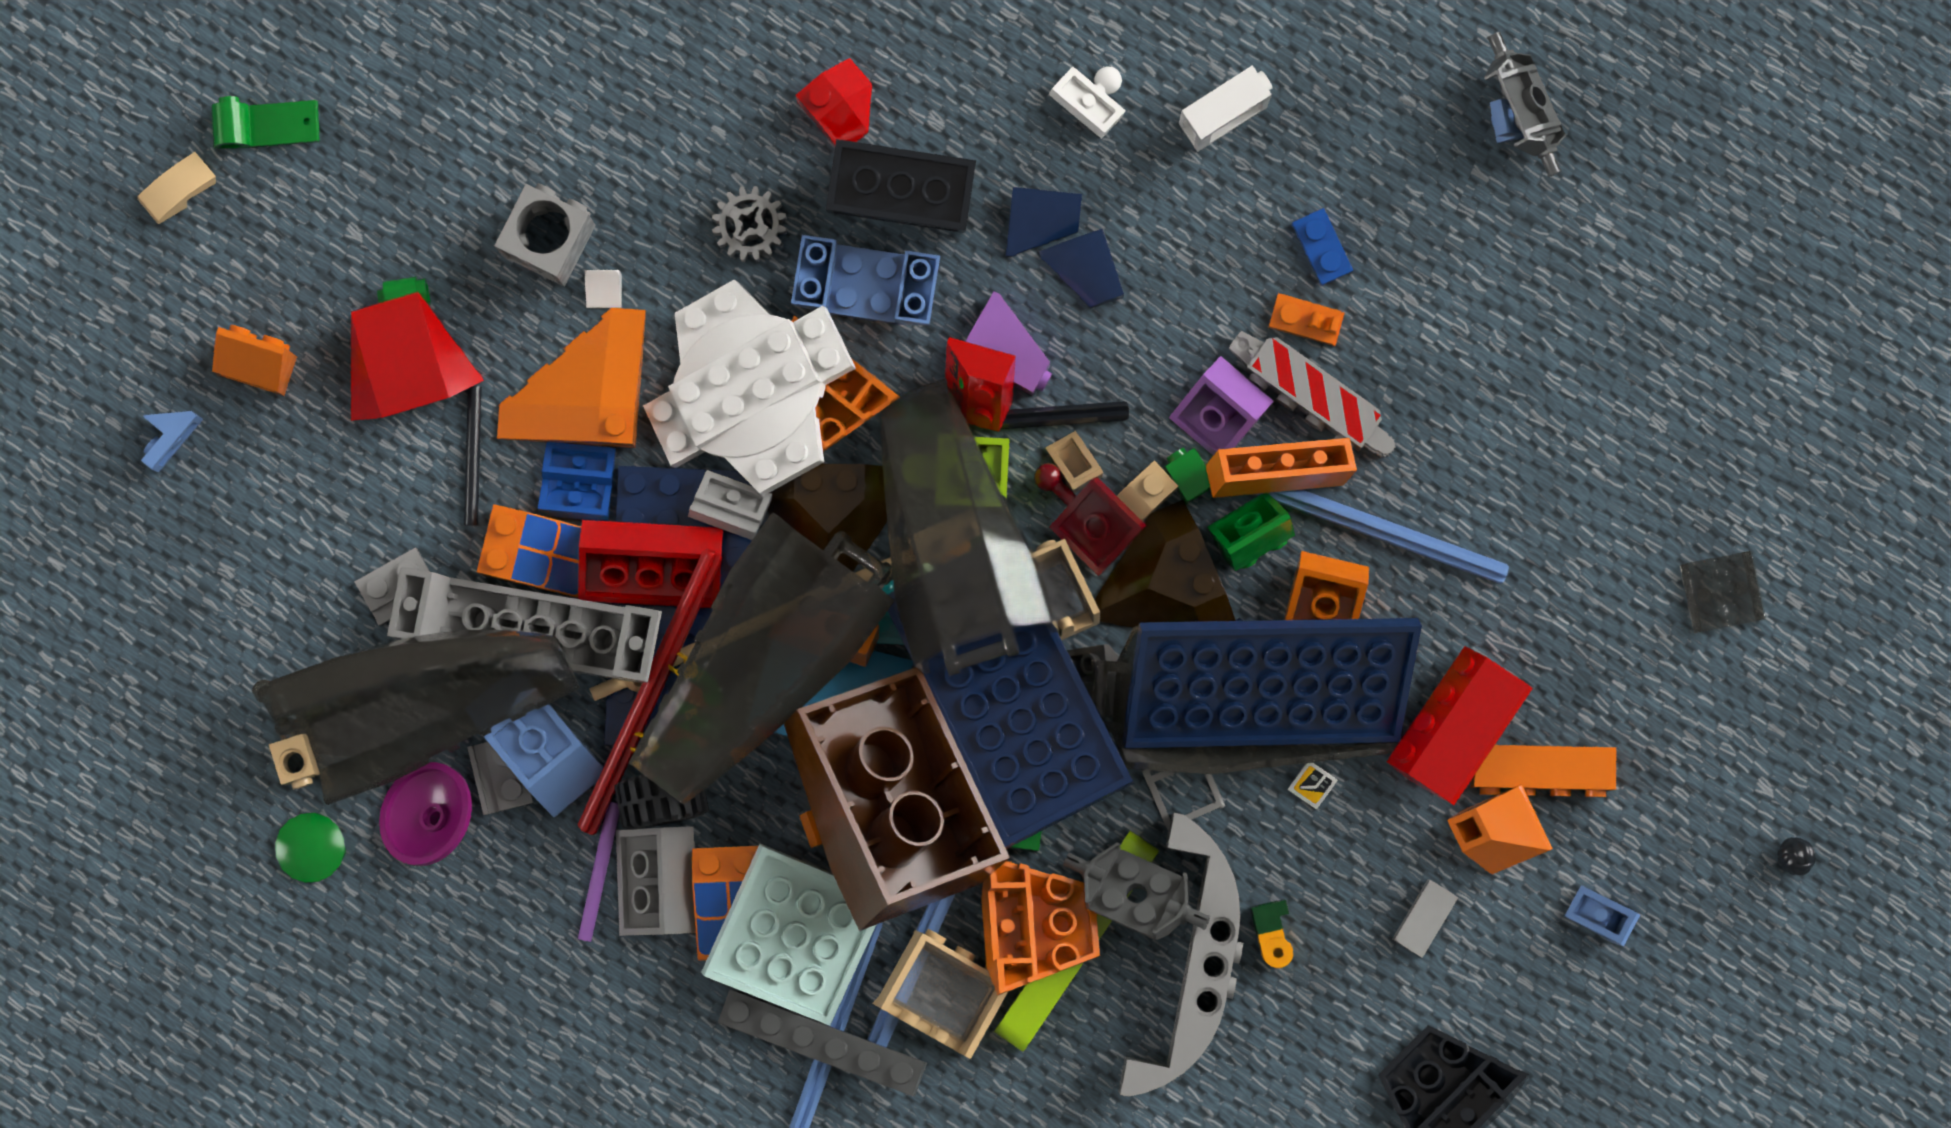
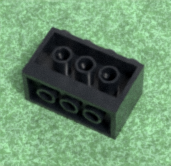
M836 139L826 211L827 213L965 233L976 160Z

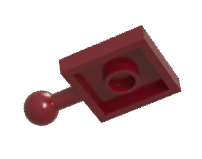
M1045 463L1036 469L1034 481L1038 488L1043 491H1052L1067 505V508L1049 528L1061 540L1065 539L1069 548L1098 576L1106 571L1147 526L1098 477L1093 478L1076 496L1062 482L1061 471L1056 465Z

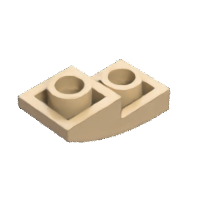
M194 152L154 180L138 195V201L153 219L160 224L187 208V200L216 184V176L198 154Z

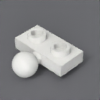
M1072 67L1049 93L1054 100L1101 139L1122 118L1126 111L1107 95L1115 93L1122 83L1119 71L1113 67L1099 69L1095 74L1094 84Z

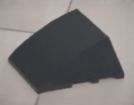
M1429 1025L1378 1074L1405 1128H1487L1508 1107L1530 1076Z

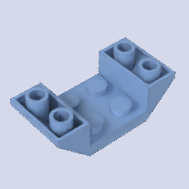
M802 235L791 304L810 310H816L824 306L828 309L830 315L895 325H930L940 256L913 251H905L904 255L839 245L837 240Z
M519 665L465 710L484 738L520 782L555 818L597 783L604 767L590 749L582 744L541 694L540 688L522 666Z

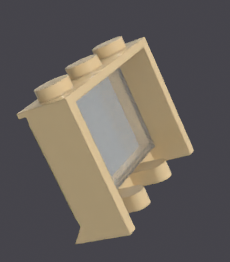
M1065 539L1058 542L1055 540L1044 542L1037 547V551L1026 556L1018 554L1061 640L1100 624L1098 606Z
M927 929L925 934L914 930L911 940L883 990L872 1004L971 1059L1008 992L997 995L986 965L983 968L974 963L973 961L976 957L974 954L960 946H957L955 951L943 945L946 938L930 929Z

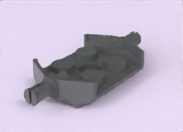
M1501 32L1488 36L1487 40H1489L1495 54V60L1492 61L1484 78L1488 80L1497 76L1500 81L1501 92L1508 100L1515 115V124L1524 136V139L1514 143V146L1534 157L1538 156V159H1541L1547 176L1552 177L1562 172L1554 152L1558 151L1557 146L1566 137V134L1530 54L1516 53L1513 49L1508 50Z
M1118 842L1094 857L1091 861H1086L1072 853H1068L1067 858L1064 860L1063 867L1082 874L1085 887L1086 909L1154 940L1169 935L1180 924L1184 925L1185 922L1205 930L1210 921L1209 915L1192 909V906L1189 905L1187 873L1184 872L1180 876L1121 849ZM1133 889H1142L1147 893L1146 899L1140 903L1129 901L1127 895Z

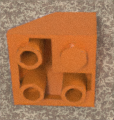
M1522 785L1465 808L1447 820L1462 852L1490 874L1497 873L1553 849Z

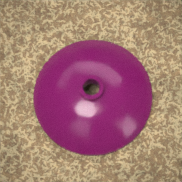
M426 762L409 768L395 780L384 798L379 818L382 841L393 857L408 865L427 866L441 861L452 853L463 839L471 819L472 799L465 779L458 771L445 764Z

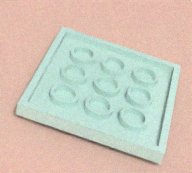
M759 844L701 973L707 978L830 1026L876 925L859 931L833 873Z

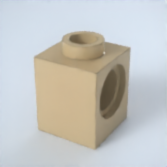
M300 734L269 744L281 785L291 784L293 790L313 784L312 777L320 775L308 735ZM295 753H299L304 760L303 768L297 773L291 772L288 767V760Z

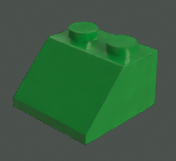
M1269 493L1259 495L1207 526L1221 554L1234 571L1252 566L1260 556L1269 551L1282 548L1290 538L1295 536L1288 512Z

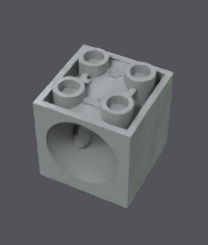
M537 183L535 188L525 184L494 246L503 257L565 287L596 225L590 217L591 213L587 211V207L570 198L565 203L555 195V191L540 183ZM548 212H557L565 215L564 221L569 235L560 248L545 254L535 253L526 248L530 245L525 231L533 218Z

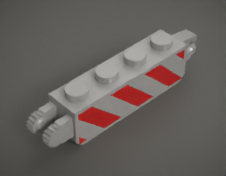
M1241 331L1233 340L1229 350L1247 367L1245 372L1250 374L1248 379L1260 390L1265 391L1268 387L1279 396L1276 400L1288 410L1294 411L1295 408H1298L1305 413L1307 417L1304 420L1313 428L1321 432L1326 428L1336 435L1334 439L1350 438L1352 449L1354 448L1358 452L1364 447L1371 453H1376L1380 458L1389 457V454L1394 452V448H1396L1395 439H1392V436H1388L1387 432L1378 427L1382 420L1378 408L1278 337L1269 338L1264 343Z

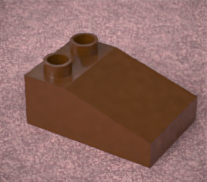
M920 666L799 708L784 723L830 869L859 931L980 885L1010 858Z

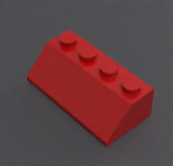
M582 520L579 541L578 599L593 602L678 606L702 552L705 549H710L722 556L723 529L717 527ZM721 564L701 608L719 609Z
M1464 646L1386 762L1411 782L1455 805L1533 688L1488 657Z

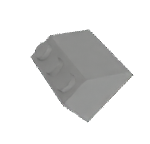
M693 827L616 830L619 936L696 933L692 888V848H695Z

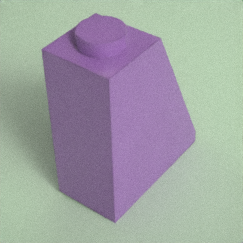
M993 291L965 342L1015 355L1014 386L1031 396L1034 395L1036 389L1043 392L1052 376V373L1047 371L1050 361L1001 295Z

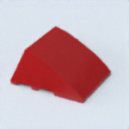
M419 291L351 311V421L384 418L450 398L484 381L479 371L474 368L465 356L464 351L456 344Z

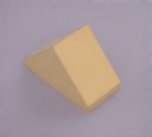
M1076 431L1046 447L1053 463L1060 469L1064 482L1073 493L1085 488L1093 478L1098 477L1101 479L1103 477L1101 467Z

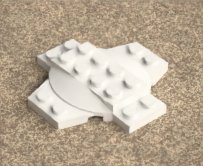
M732 280L675 312L680 366L676 372L673 384L668 386L670 391L643 405L670 465L677 468L704 452L716 457H724L764 496L824 463L819 419L816 418L815 407L819 398H823L827 384L856 369L828 309L821 306L792 322L789 319L770 315L739 282Z

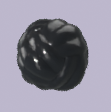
M1791 837L1782 842L1778 851V863L1786 872L1791 875L1803 876L1809 873L1815 864V851L1808 841L1802 838Z

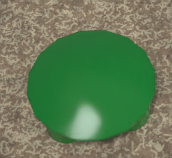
M304 813L289 819L280 829L275 842L276 858L282 870L291 878L305 883L319 882L331 876L341 865L342 859L346 854L344 837L339 827L330 818L318 813Z

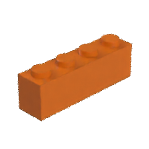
M1350 438L1218 449L1206 464L1213 498L1343 486L1357 471Z
M1495 745L1472 778L1471 788H1479V795L1501 794V788L1512 789L1522 785L1527 796H1536V789H1550V796L1570 797L1571 790H1585V797H1606V791L1616 790V747Z

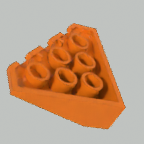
M610 308L601 316L603 319L587 333L583 331L564 348L565 352L550 365L546 363L527 380L528 384L513 397L509 395L499 404L497 439L636 448L646 310Z

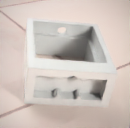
M1252 65L1183 109L1179 125L1196 151L1199 152L1266 109L1272 95L1269 91L1272 89V85L1263 71L1257 73Z

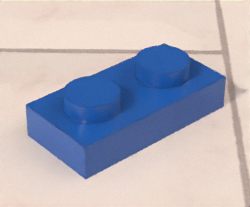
M1324 208L1292 222L1296 235L1321 286L1353 272V268Z

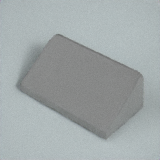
M1427 879L1392 940L1423 958L1458 897L1432 880Z

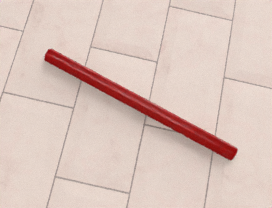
M705 549L700 556L652 661L648 683H642L578 822V827L585 833L591 835L597 833L615 794L614 785L621 781L634 753L630 747L636 748L641 738L634 734L637 732L643 733L671 672L668 665L674 666L678 657L677 653L681 651L721 564L722 556L713 550Z

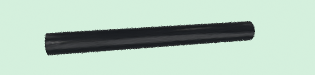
M478 386L468 388L464 526H478L482 387Z

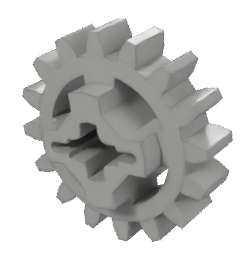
M743 186L739 188V196L737 197L731 192L726 193L729 202L725 204L718 201L717 206L722 213L712 215V220L720 225L712 229L713 235L723 236L717 242L718 246L723 248L728 245V256L732 258L738 252L740 253L741 262L744 263L748 255H753L756 262H760V253L762 252L771 257L773 254L770 247L772 245L782 246L781 240L777 237L778 234H787V228L780 225L781 222L787 220L786 213H777L782 207L781 202L778 200L770 203L772 194L769 191L763 196H759L757 186L753 187L751 194H747ZM753 202L752 206L739 209L737 207L743 203ZM767 210L772 216V230L763 221ZM755 217L757 228H748L747 231H744L742 221L744 219L750 221ZM727 219L735 224L736 230L733 233L732 239L727 232ZM757 239L762 241V243L756 246H746L748 241Z

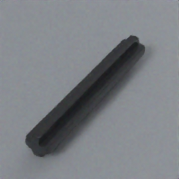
M1121 401L1009 409L1001 429L1125 421L1129 419V405L1127 402Z

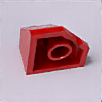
M850 58L822 72L795 95L799 106L834 146L836 139L858 142L869 132L872 83Z

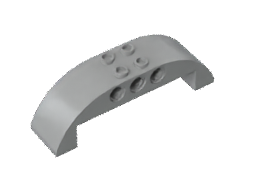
M401 567L387 636L508 661L611 679L648 683L662 611L629 605L620 607L451 578L430 571Z
M1179 813L1171 814L1165 848L1206 856L1196 910L1209 915L1210 921L1205 930L1195 925L1192 928L1167 1064L1125 1056L1118 1091L1120 1095L1128 1097L1143 1094L1168 1084L1185 1073L1201 1057L1211 1043L1221 1022L1226 998L1233 999L1237 978L1231 976L1233 963H1240L1243 943L1237 942L1240 926L1239 894L1234 875L1226 857L1214 840L1199 825ZM1217 921H1223L1228 928L1226 937L1220 941L1214 940L1210 934L1211 926ZM1210 956H1217L1221 962L1220 971L1215 975H1207L1204 971V962ZM1204 991H1210L1214 995V1004L1208 1010H1201L1197 1006V998Z

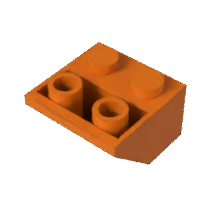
M230 324L229 330L218 327L215 338L212 372L234 381L285 396L297 356L289 351L290 346L284 344V341L268 335H263L262 340H259L257 335L250 333V330Z

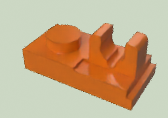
M1278 293L1268 328L1336 346L1345 313L1337 309Z

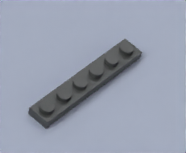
M731 989L718 1020V1023L911 1096H916L927 1062Z

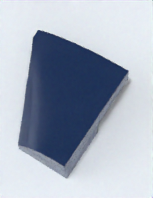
M1013 187L1006 257H1014L1021 252L1037 246L1041 247L1056 239L1078 233L1082 194Z
M1103 229L1039 251L1041 259L1080 296V299L1090 309L1124 297Z

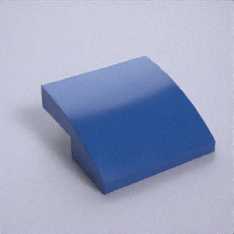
M546 442L538 515L608 521L616 448Z

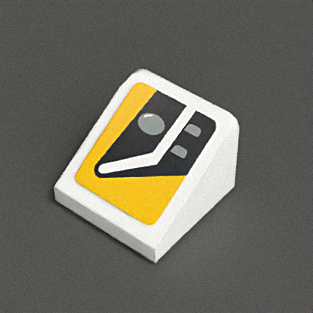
M1308 760L1287 790L1317 809L1338 780Z

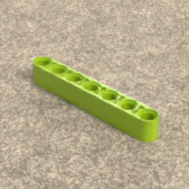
M1131 830L1120 845L1122 850L1151 863L1159 852L1156 847ZM1097 914L1098 936L1100 940L1112 920ZM1083 963L1026 984L994 1030V1033L1023 1052Z

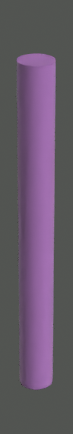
M611 802L604 816L580 925L579 940L592 941L619 818L618 803Z

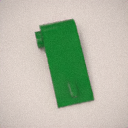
M224 96L218 98L219 103L212 105L214 148H256L320 142L317 100L249 106L241 103L239 97Z

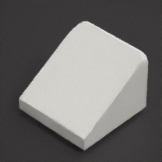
M585 270L586 308H622V274L619 270Z

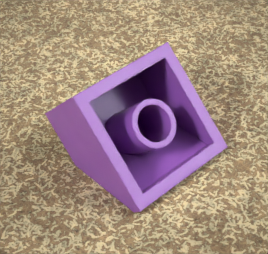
M1220 356L1201 376L1170 415L1169 419L1210 454L1214 455L1218 449L1235 448L1274 401Z

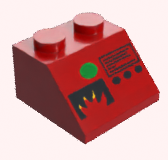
M949 337L946 350L945 391L966 423L999 432L1013 401L1016 356Z

